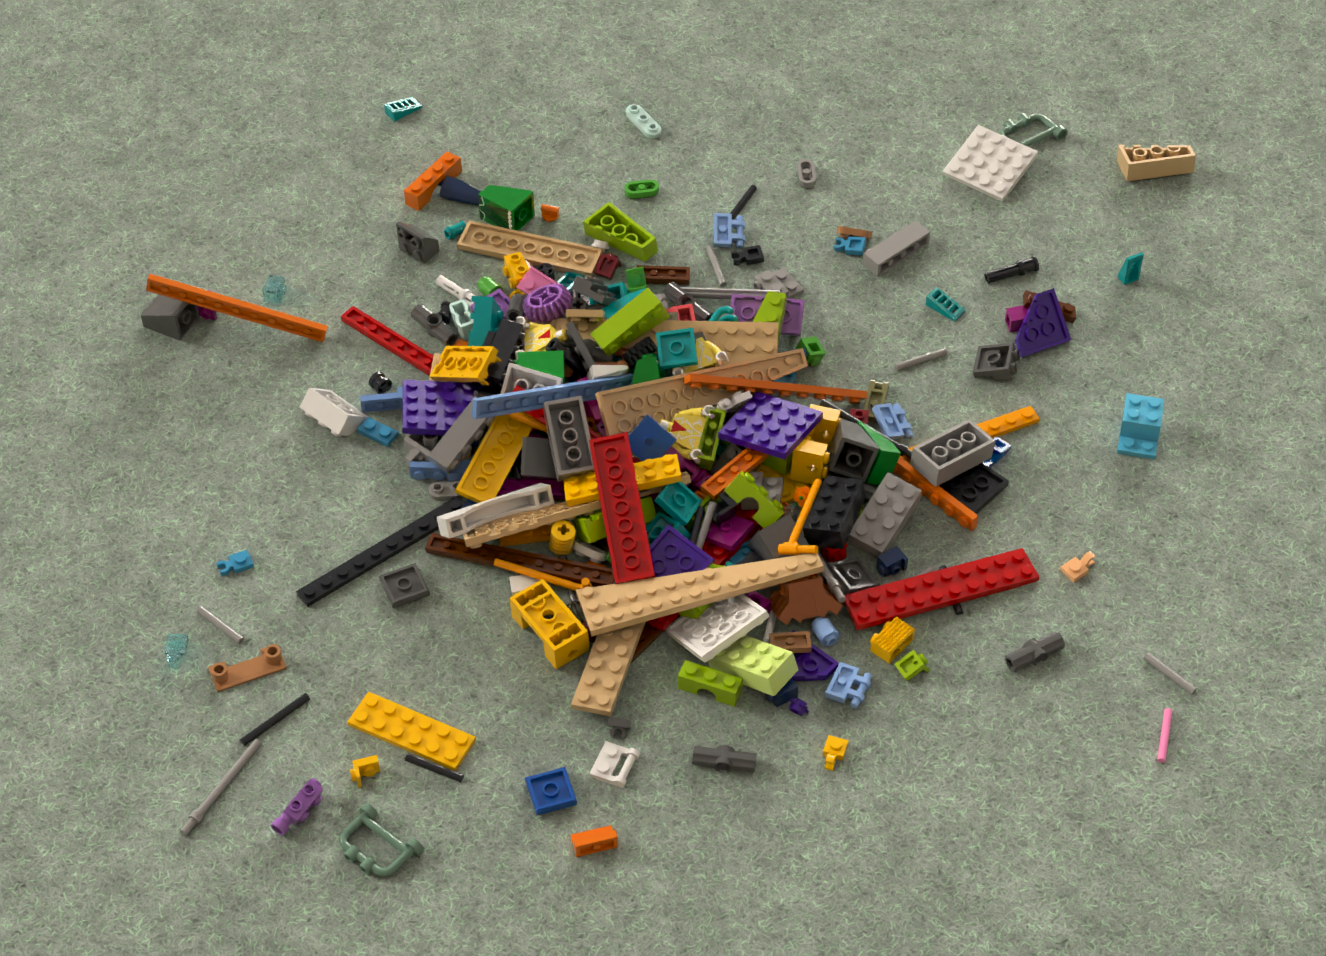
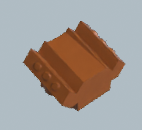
M817 575L779 584L780 590L773 591L768 598L771 601V609L776 617L786 625H788L792 618L800 623L803 619L817 616L824 618L829 610L837 615L843 606L837 600L834 593H831L827 585L823 583L822 576Z

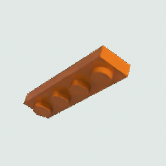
M746 448L701 485V491L715 501L741 471L749 473L769 455Z

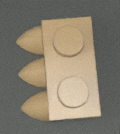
M566 309V317L570 318V321L581 322V319H589V322H600V319H605L604 310Z

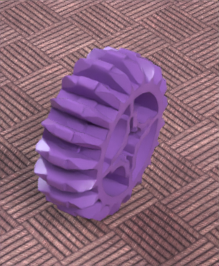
M550 283L547 286L543 285V287H537V290L531 291V294H528L527 298L523 300V310L526 317L537 324L541 322L546 323L547 321L552 322V320L564 316L566 309L571 307L572 297L567 287H564L563 284L555 283L552 285Z

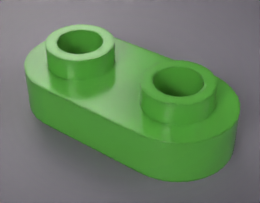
M655 180L632 181L624 186L625 196L632 199L652 197L659 192V184Z

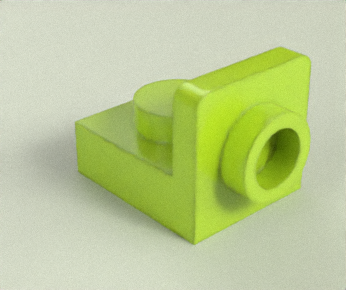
M914 649L894 664L906 681H909L923 669L926 673L930 671L926 666L929 663L922 653L918 655Z

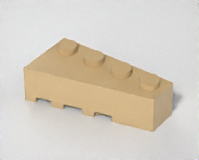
M1118 145L1117 162L1126 181L1194 172L1196 155L1190 145H1167V148H1162L1158 145H1151V148H1141L1140 145H1133V148H1128L1125 145Z

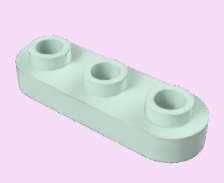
M632 104L626 108L627 118L646 137L655 139L661 135V126L641 106Z

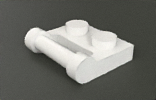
M605 741L589 773L590 777L624 788L627 782L626 778L634 761L638 760L640 752L635 748L628 749ZM622 756L627 757L619 775L613 776Z

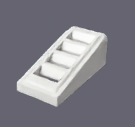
M592 365L587 373V379L592 380L626 374L628 366Z

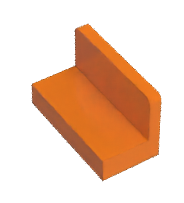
M611 825L571 835L576 857L618 847L616 830L612 829Z

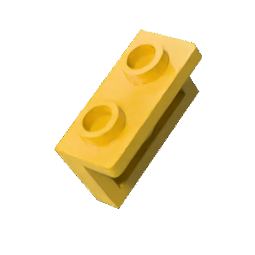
M521 252L504 256L502 270L504 276L509 277L508 282L511 289L518 290L517 285L529 271V267Z

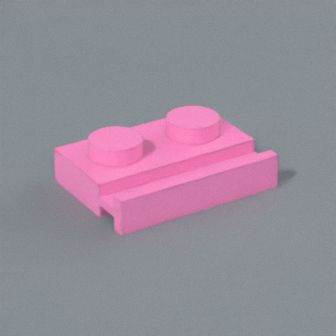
M531 266L517 285V289L528 295L531 294V291L537 290V287L541 288L543 285L547 286L550 283L554 285L557 282Z

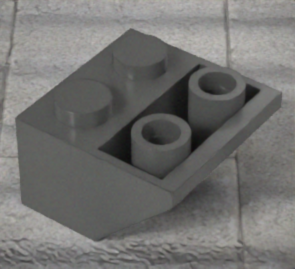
M396 223L399 248L402 252H407L415 260H420L424 263L439 252V242L436 238L412 224Z

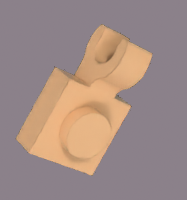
M1089 551L1081 560L1074 557L1062 565L1060 570L1074 583L1088 574V567L1095 563L1092 559L1096 556Z

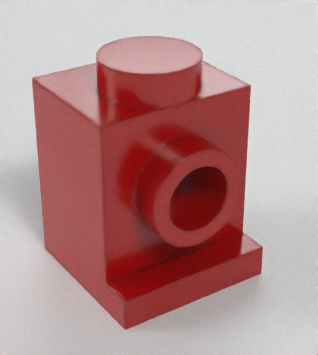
M847 543L844 549L821 547L822 556L827 563L841 561L846 558Z

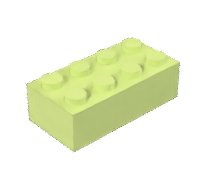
M747 635L739 638L730 647L722 650L713 659L708 661L710 668L743 678V685L775 696L799 670L793 652Z

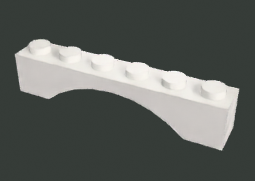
M538 483L437 516L436 518L441 536L453 538L468 533L472 529L492 520L554 504L550 485Z

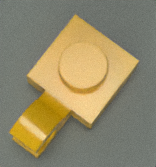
M828 735L823 749V756H827L825 769L833 771L836 759L843 761L849 740Z

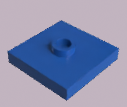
M648 414L628 436L631 452L642 461L662 457L677 440Z
M565 767L525 777V783L536 816L577 805V799Z

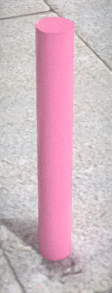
M1169 708L1164 709L1157 762L1162 763L1166 762L1172 719V709Z

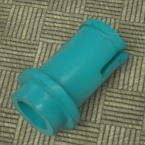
M460 221L451 227L447 226L444 230L446 238L455 239V236L461 234L466 227L465 222Z

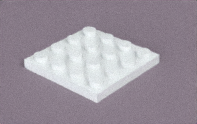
M978 125L942 173L955 181L1003 202L1036 159L1038 151Z
M744 594L713 602L698 619L681 616L672 622L665 631L671 638L705 663L713 659L722 650L730 647L736 640L744 637L750 630L761 625L770 616L767 610Z

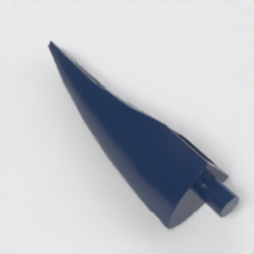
M447 175L445 180L438 184V186H441L439 197L479 206L478 194L480 191L464 181Z

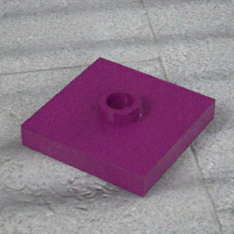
M736 515L723 522L720 526H717L712 521L705 541L733 552L754 529V522Z

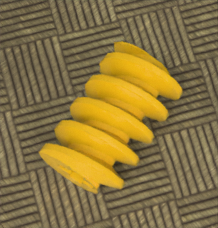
M560 520L552 525L549 548L555 555H567L573 550L576 530L570 522Z

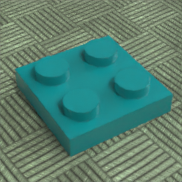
M693 328L656 333L660 370L698 365Z
M682 482L664 485L654 500L674 520L680 522L683 526L689 522L702 502Z

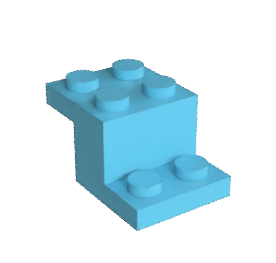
M1126 393L1117 454L1155 460L1164 399Z

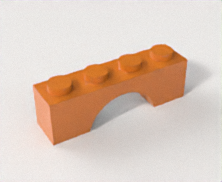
M448 151L444 153L404 190L405 204L420 211L430 202L434 189L442 180H445L447 175L456 178L462 172L461 158Z

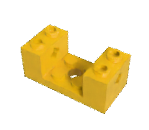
M811 404L810 408L823 412V419L793 450L790 475L791 480L813 484L815 479L822 481L827 476L828 468L825 467V464H828L830 457L827 449L838 423L842 419L840 418L841 410Z
M544 579L509 598L512 618L522 629L529 626L543 641L545 657L555 669L562 667L590 650L587 629ZM548 614L554 616L551 619L544 618V616H547Z

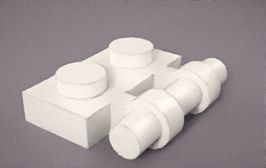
M739 391L733 394L731 399L725 398L720 400L714 408L726 411L725 416L738 411L742 405H745L752 398L750 391L744 393Z

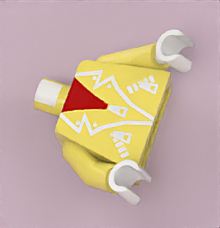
M518 316L516 322L524 325L523 330L525 328L528 330L525 331V351H516V360H518V352L546 351L547 344L555 337L560 342L567 340L568 337L565 330L556 331L550 324L543 325L532 322L528 324L525 323L524 317Z
M700 337L695 339L698 365L672 368V374L675 376L717 367L718 364L721 366L722 360L729 361L726 352L721 351L716 345Z
M712 405L680 411L673 416L671 422L663 419L660 421V425L677 439L672 444V447L682 457L689 460L693 459L695 463L701 462L697 458L698 455L704 456L701 450L698 449L706 422L705 415L711 419L715 417L714 414H709L710 410H715Z

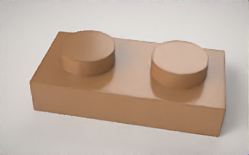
M810 631L769 633V643L793 653L811 652Z

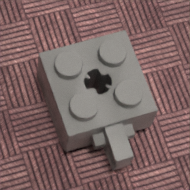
M406 434L404 438L405 452L408 453L405 457L406 465L410 466V461L431 462L428 455L443 436Z

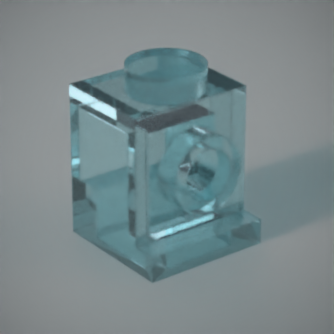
M269 274L262 289L264 301L282 304V295L286 293L285 279L282 276Z

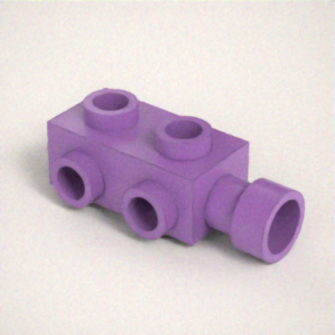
M314 778L309 779L285 808L283 814L272 822L271 828L279 835L284 836L289 830L290 824L296 826L299 821L303 823L310 815L308 810L312 806L316 807L323 799L321 796L323 792L321 783Z

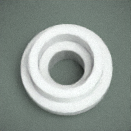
M594 240V244H592L593 247L603 249V252H605V249H609L608 242Z

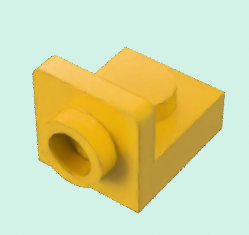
M377 755L352 761L354 769L350 770L352 782L357 781L358 788L362 787L361 776L371 777L380 772Z

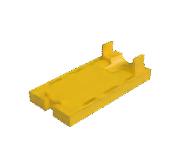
M446 346L439 358L441 359L439 364L435 365L429 377L433 381L479 382L481 385H489L484 380L488 376V365L491 362H501V359L496 356L498 350L494 346Z

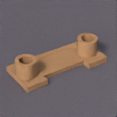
M277 644L269 645L260 649L261 656L227 667L225 661L209 666L208 669L217 692L287 669L280 647Z

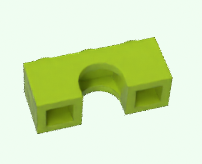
M741 471L724 491L737 504L746 497L756 499L759 504V510L752 518L763 528H766L783 515V505L776 499L773 501L768 496L769 492L763 486H757L754 483L755 479L748 472L744 473Z
M687 660L684 661L678 674V689L696 695L699 689H707L716 696V701L733 707L736 706L742 693L743 678Z

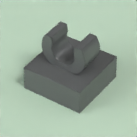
M609 717L608 726L613 727L610 730V736L614 737L615 731L621 730V738H625L627 735L625 729H630L631 721Z

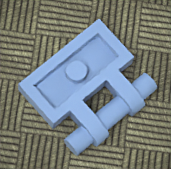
M714 213L713 247L731 248L732 242H735L736 248H743V243L745 242V235H743L745 222L742 215H738L736 220H732V214ZM732 228L736 229V234L732 233Z
M891 403L878 404L872 408L882 434L892 440L902 439L904 434L906 439L913 437L912 427L905 418L906 413L904 409H901L899 403L893 406Z
M840 662L825 692V697L843 704L847 698H850L852 700L850 706L857 709L865 698V691L871 685L872 675L865 673L863 677L859 676V668ZM853 684L859 686L857 691L851 689Z

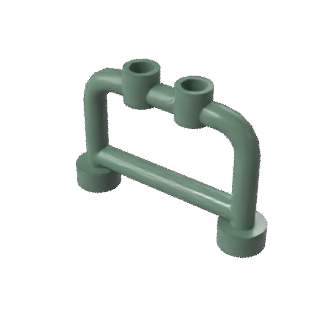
M1022 113L1018 116L1017 122L1014 123L1012 120L1006 121L1004 128L999 132L1000 135L1007 137L1006 134L1014 133L1018 128L1026 127L1033 121L1043 122L1050 129L1021 142V144L1028 147L1051 135L1057 140H1061L1067 136L1068 130L1062 125L1057 126L1042 114L1027 116Z
M365 803L359 809L361 814L343 830L339 838L340 846L346 851L344 857L351 863L355 860L361 863L359 865L360 870L367 875L373 872L382 877L390 876L413 854L418 856L424 850L422 844L417 839L411 838L404 844L377 824L373 819L378 813L369 803ZM362 824H365L402 853L389 867H379L371 857H366L358 847L348 843L349 836Z

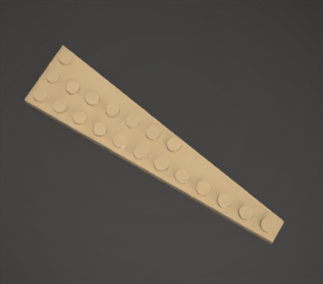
M558 318L556 331L564 329L567 332L566 324L571 322L570 318ZM581 319V322L573 323L583 340L591 339L594 341L590 334L608 319H600V322H589V319ZM665 320L622 347L625 350H629L648 336L657 346L656 333L693 328L694 335L702 331L707 341L716 345L721 351L726 352L729 361H721L722 365L777 354L778 322ZM658 349L653 353L658 356Z
M801 348L597 392L596 398L606 435L610 436L627 432L629 436L647 414L659 424L661 419L671 422L673 416L680 411L691 408H704L706 405L715 406L720 400L725 398L731 399V396L737 393L727 392L724 388L709 390L708 387L702 386V388L694 389L690 385H684V377L690 373L774 381L807 367L808 364L804 350Z
M687 471L682 472L681 482L687 486L688 483H691L690 475ZM664 485L639 491L640 498L656 492L660 493ZM600 500L567 507L566 501L540 509L501 517L484 523L462 535L466 547L478 548L482 546L483 542L525 530H532L542 525H552L563 519L572 520L580 514H584V516L592 515L595 513V510L601 509Z
M818 553L803 554L713 569L706 568L700 571L619 584L577 589L576 594L591 636H596L824 571V566Z

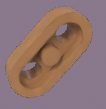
M838 226L837 233L842 238L856 236L866 237V241L872 239L873 232L843 226Z

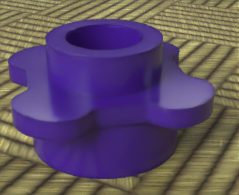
M796 698V700L789 699L791 704L788 708L793 713L803 716L805 712H809L806 706L807 703L799 698Z

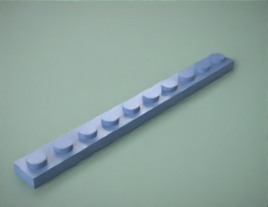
M623 374L473 398L472 417L474 419L542 409L544 402L582 396L583 402L596 400L597 392L631 385L634 374Z

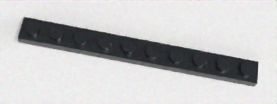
M459 496L454 497L296 591L297 596L307 607L311 606L438 530L439 526L436 517L459 510L465 503Z

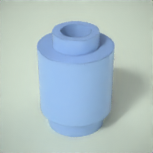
M817 617L811 624L812 631L823 646L834 645L838 640L839 633L828 618Z

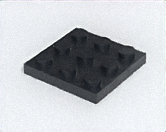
M980 463L938 486L977 514L1008 486L1009 480L985 464Z

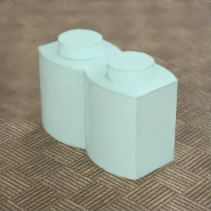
M461 299L451 303L449 307L454 325L458 329L461 339L468 341L469 331H472L474 319H470L468 305Z

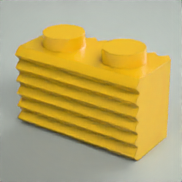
M895 617L891 622L887 621L879 634L875 633L870 639V651L890 664L914 640V627H911V625H908L898 617Z

